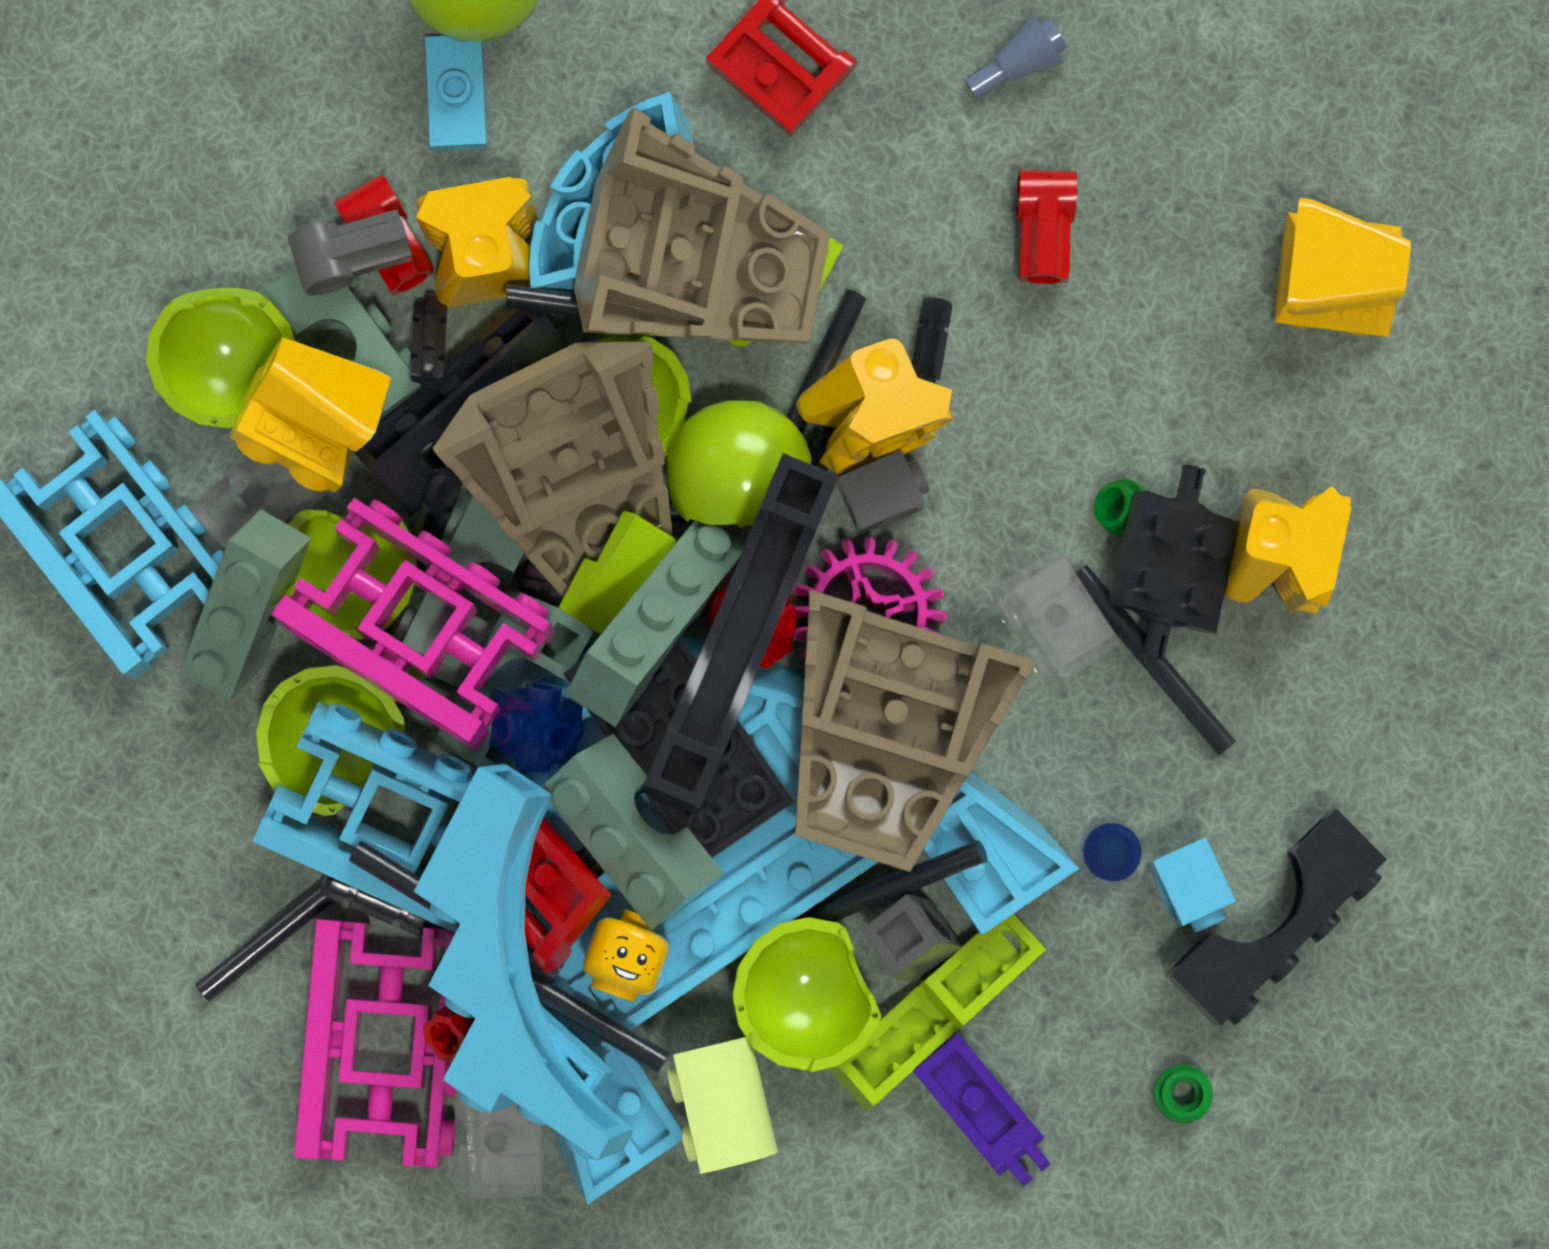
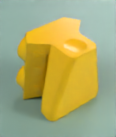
M505 177L429 191L417 199L418 213L416 219L428 244L443 253L435 278V289L439 302L447 305V307H456L504 298L507 284L530 287V246L524 240L533 232L536 220H539L527 180Z
M1299 198L1297 213L1288 212L1283 230L1274 308L1275 323L1290 324L1300 329L1313 327L1344 331L1355 336L1375 335L1389 337L1396 304L1405 294L1411 241L1402 237L1401 226L1366 222L1316 200Z
M281 337L265 365L258 368L252 379L229 438L234 440L241 452L253 461L261 464L278 463L288 468L291 476L305 488L319 492L330 490L335 493L343 484L352 451H358L376 432L391 377L379 370Z
M893 338L856 350L803 392L796 401L797 410L806 422L837 428L831 434L828 440L829 443L819 462L834 471L835 475L838 476L899 450H902L904 455L913 452L935 439V431L953 420L949 410L952 389L917 378L904 346L900 341Z
M1331 486L1322 494L1314 495L1301 507H1298L1272 492L1259 489L1248 491L1244 495L1238 519L1240 523L1225 596L1234 602L1248 603L1274 581L1277 592L1289 614L1301 611L1316 615L1320 607L1326 608L1335 588L1351 512V497L1340 495Z

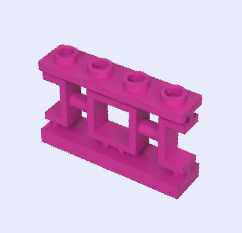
M353 498L347 506L349 514L344 521L341 519L334 529L339 537L355 546L356 549L330 587L324 593L300 578L294 586L295 592L290 598L284 595L271 615L283 628L477 752L490 733L487 729L492 720H496L501 712L497 703L479 693V691L510 646L533 661L538 658L544 643H549L555 634L551 623L546 620L550 612L523 593H520L516 600L498 590L497 586L500 580L480 565L470 562L465 569L447 557L451 549L428 532L421 531L419 536L415 537L399 527L403 519L381 502L373 500L368 507ZM365 528L369 529L427 566V571L423 572L404 560L387 585L383 584L365 572L380 548L375 540L362 532ZM412 583L455 610L424 656L381 630ZM462 590H465L526 629L525 635L502 623L486 649L463 635L462 633L477 613V609L472 602L460 595ZM352 591L373 605L359 625L358 630L364 637L376 644L372 650L365 647L309 610L314 604L334 617L350 592ZM447 655H452L472 668L456 692L462 700L475 707L471 714L407 674L409 668L412 667L432 679Z
M316 919L294 1158L317 1160L324 1158L344 1161L348 1159L350 1131L405 1135L402 1165L425 1166V1168L437 1169L442 1166L443 1156H453L456 1121L446 1120L448 1096L458 1097L459 1091L443 1080L451 1063L438 1060L436 1053L424 1040L423 1024L431 1020L432 1005L401 1003L404 968L436 970L437 948L444 947L445 954L456 932L447 929L424 928L421 957L367 953L370 924ZM346 940H352L349 964L381 966L378 1001L346 999L344 1022H338ZM441 994L439 999V1010L446 1006L444 1003V999L446 997H444ZM362 1012L416 1016L410 1074L356 1070ZM335 1058H341L338 1082L370 1085L367 1119L352 1117L335 1118L333 1140H327ZM427 1065H433L426 1147H420L422 1123L391 1121L393 1088H425Z

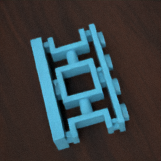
M94 409L85 416L88 420L81 427L77 425L69 431L85 455L42 488L31 473L24 468L13 474L15 478L7 484L0 480V518L122 674L135 680L153 666L150 662L157 657L161 658L169 651L152 628L195 594L205 605L210 591L200 576L194 572L172 589L155 568L178 551V548L164 531L172 527L213 580L224 551L220 548L211 554L199 538L207 531L186 504L176 509L164 492L172 487L151 460L141 465L129 450L137 441L119 418L115 415L107 421ZM101 438L145 492L146 495L140 500L124 483L120 484L102 499L98 497L87 483L86 479L109 462L95 444ZM27 495L44 511H47L68 495L81 511V516L59 532L73 552L66 556L23 501ZM127 506L156 544L115 576L111 577L82 539ZM137 583L153 603L129 622L143 640L138 646L92 589L96 584H99L104 592L115 600Z
M318 702L297 748L323 759L306 797L278 785L252 842L447 930L456 932L457 926L440 919L429 909L348 860L358 843L363 841L417 875L422 876L425 869L418 866L428 845L431 844L437 847L447 828V825L440 823L449 805L450 799L452 798L458 802L461 801L475 773L460 758L450 754H439L437 756L418 747L413 738L395 729H385L383 731L363 722L362 717L349 707L340 704L328 706ZM342 749L374 763L363 787L331 773ZM378 785L431 808L413 845L361 822ZM320 795L352 808L342 832L310 818Z

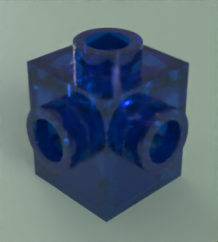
M528 683L526 688H496L494 702L498 704L501 710L496 714L495 719L492 720L489 746L516 760L515 766L521 770L539 773L549 772L551 764H566L576 755L578 743L583 735V706L562 696V689L551 684Z

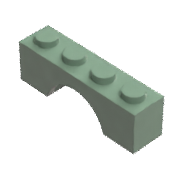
M694 521L586 652L566 694L616 727L644 692L657 669L686 628L694 619L701 620L709 610L712 595L727 586L736 569L745 544L717 525L711 526Z

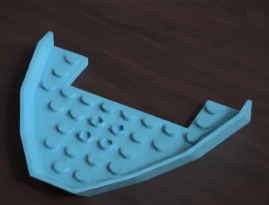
M681 635L692 654L698 660L705 641ZM597 639L584 647L576 664L583 660L586 652ZM778 662L769 668H759L738 719L794 803L714 857V862L724 874L689 905L656 926L654 932L663 936L668 941L670 947L654 992L649 995L638 994L634 1003L590 987L593 978L585 973L583 961L597 923L601 919L608 917L620 920L624 909L637 913L606 872L597 879L612 896L570 947L572 950L571 954L564 962L563 968L553 982L555 985L633 1030L749 951L755 940L780 923L793 921L878 863L871 859L795 836L805 674ZM555 676L544 677L530 688L526 697L523 719L524 725L539 734L525 758L519 773L540 787L573 756L606 738L587 708L566 694L570 686L568 680L564 681ZM972 771L965 779L950 807L923 849L927 858L931 859L976 840L983 844L987 853L986 863L943 879L980 935L985 934L1080 869L1038 821ZM640 789L635 793L634 801L642 819L657 832L672 835L647 796ZM550 802L544 818L576 853L584 847V844ZM525 895L526 906L543 926L550 931L552 925ZM541 1004L552 1016L614 1070L596 1094V1097L634 1129L623 1151L600 1160L588 1159L574 1153L566 1146L564 1142L565 1137L554 1130L560 1154L588 1205L682 1141V1127L639 1062Z

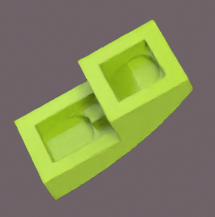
M623 511L597 562L584 558L558 609L601 635L678 540L640 516Z

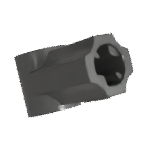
M398 210L340 226L330 221L310 224L292 232L287 239L303 291L309 296L324 295L341 290L354 281V277L412 261L408 238Z

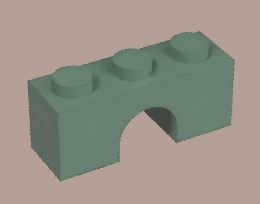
M295 266L267 286L264 291L287 319L304 345H307L319 335L328 331L340 330L347 332L356 339L357 349L353 362L379 370L391 377L378 422L379 425L420 389L419 383L410 380V351L405 348L397 354L385 338L386 335L393 331L385 317L374 303L363 308L352 293L354 289L360 286L356 278L350 285L341 290L324 295L309 296L303 291Z
M472 496L466 510L455 507L442 538L451 541L448 546L451 552L447 557L465 569L470 562H474L500 580V585L510 588L525 556L524 551L504 532L494 517L474 496ZM426 592L418 610L411 607L406 609L394 638L424 656L455 610ZM474 616L462 634L483 646L490 622ZM448 654L434 677L459 688L472 668Z
M260 510L228 540L179 674L229 702L240 692L263 665L277 629L276 625L267 620L279 599L294 584L312 539L311 537Z
M514 590L511 598L516 600L521 592ZM527 595L550 612L546 620L551 623L555 632L549 643H544L540 649L541 653L535 661L510 646L479 691V693L497 703L501 712L496 720H492L487 729L490 733L477 752L441 729L432 744L477 768L506 764L519 772L539 734L524 725L522 721L521 709L525 696L530 688L544 677L555 676L567 681L563 673L575 666L594 631L593 629L557 607ZM501 614L484 648L486 649L502 623H505L522 635H525L527 630ZM459 695L457 696L454 704L471 714L475 707L462 700Z
M611 734L573 756L541 788L553 795L550 801L650 930H652L689 905L724 873L688 827L676 834L666 835L657 832L642 819L635 806L634 795L644 786L647 776L616 736Z

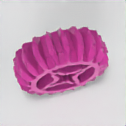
M874 537L865 538L864 554L855 555L854 545L850 539L843 540L841 547L844 559L839 562L832 551L829 549L823 550L821 552V559L828 570L822 572L816 566L808 564L804 569V574L810 581L815 583L814 588L797 584L793 591L797 598L809 602L810 590L825 594L836 580L847 575L852 603H860V588L865 601H868L871 609L881 608L882 611L885 610L884 617L894 620L902 617V614L915 611V626L935 633L938 632L927 628L928 624H941L946 620L945 611L928 609L929 604L936 603L943 598V590L941 588H933L924 591L922 588L924 584L933 578V570L928 567L922 569L914 576L910 569L915 565L918 554L910 551L901 563L893 560L898 543L892 540L887 543L884 556L874 554L876 544ZM864 570L880 571L892 576L906 588L909 594L903 596L899 594L883 596L876 593L869 584L868 578L865 577ZM809 604L808 606H795L797 621H808ZM808 626L800 627L794 631L792 637L795 642L807 640ZM806 650L802 653L804 661H806Z

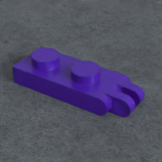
M958 1033L913 1070L917 1078L999 1176L1009 1169L1022 1186L1025 1187L1033 1179L1018 1162L1023 1156L1027 1154L1042 1172L1051 1165L1036 1146L1045 1139L1044 1136Z

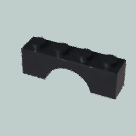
M1337 809L1328 811L1287 852L1295 875V897L1289 914L1276 930L1252 942L1233 941L1214 933L1205 934L1165 974L1213 1025L1222 1026L1227 1020L1236 1025L1244 1019L1259 1002L1253 994L1268 979L1274 984L1280 982L1299 963L1300 959L1294 952L1309 937L1316 943L1323 939L1341 920L1335 911L1350 896L1357 902L1360 901L1382 879L1376 870L1387 859Z

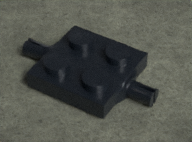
M1182 465L1177 495L1174 498H1168L1147 490L1134 491L1109 604L1135 612L1141 619L1148 622L1141 656L1153 660L1165 661L1171 628L1185 627L1202 633L1217 632L1238 533L1239 521L1212 513L1198 502L1206 470L1193 465Z

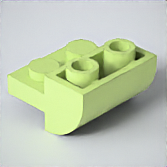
M746 1037L727 1040L673 1055L675 1067L668 1068L669 1084L675 1102H684L689 1125L682 1127L683 1145L689 1162L698 1161L700 1174L755 1161L778 1153L755 1052Z

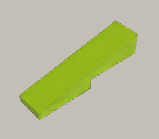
M1012 914L983 935L977 932L961 949L950 956L880 1019V1024L863 1050L840 1066L828 1068L829 1071L865 1111L869 1110L954 1032L973 1018L1046 949L1015 914ZM1001 932L1010 933L1017 939L1020 948L1019 952Z

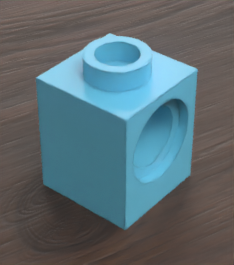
M1206 837L1147 863L1176 927L1190 923L1194 932L1203 930L1226 919L1222 908L1236 902Z

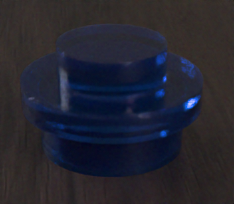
M1108 823L1095 828L1087 836L1083 845V859L1086 867L1094 876L1104 881L1115 882L1129 877L1135 872L1141 861L1142 849L1139 839L1131 829L1121 824Z

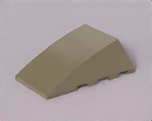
M635 107L632 108L595 182L574 283V293L583 332L800 344L810 342L831 233L771 194L762 195L743 183L744 177L727 166L719 168L694 152L696 146L677 134L669 136L650 124L652 118Z
M648 341L574 343L469 395L433 447L436 455L456 474L466 489L486 508L504 532L516 542L534 566L563 598L584 558L597 562L623 511L640 516L673 537L668 490L664 486L662 465L665 464L663 444L658 437L656 414L659 413L657 391L653 387L651 366L654 365L652 346Z
M810 590L795 836L910 872L1038 661L982 643L976 646L868 612L866 611L867 607Z

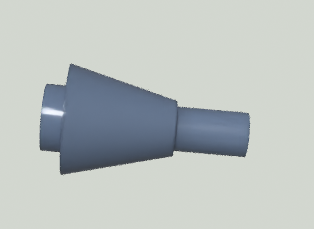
M1033 15L994 57L995 61L967 78L965 82L976 99H978L1007 79L1012 81L1063 64L1064 62L1059 52L1067 48V45L1050 19L1040 24Z

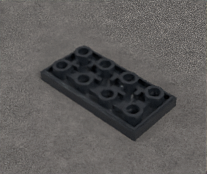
M681 636L657 669L644 692L616 727L587 709L604 735L608 737L614 734L646 776H648L669 723L697 662V659ZM582 661L563 673L570 684ZM739 721L736 723L698 816L645 794L672 835L688 827L712 859L794 803Z

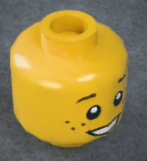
M624 909L620 920L610 917L601 919L596 925L583 961L585 973L593 978L590 987L634 1003L638 994H651L656 989L669 953L670 946L668 941L660 934L655 933V928L650 930L638 913Z

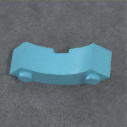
M671 91L647 99L605 123L608 130L597 137L583 152L576 149L561 168L550 186L553 194L544 211L542 220H536L529 260L530 287L574 293V283L596 178L632 108L635 107L652 118L650 124L669 136L677 134L693 145L690 122Z

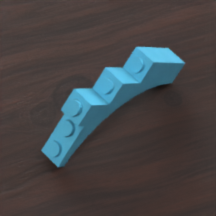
M506 764L478 767L414 890L415 893L431 903L429 908L434 915L448 923L460 925L428 986L446 997L444 1003L453 1012L467 1018H475L443 1080L460 1091L459 1098L466 1105L481 1112L491 1113L518 1104L517 1110L523 1117L539 1125H548L565 1137L564 1142L566 1146L574 1153L588 1159L600 1160L623 1151L634 1129L598 1100L565 1057L546 1022L531 977L524 931L526 880L534 841L553 795Z

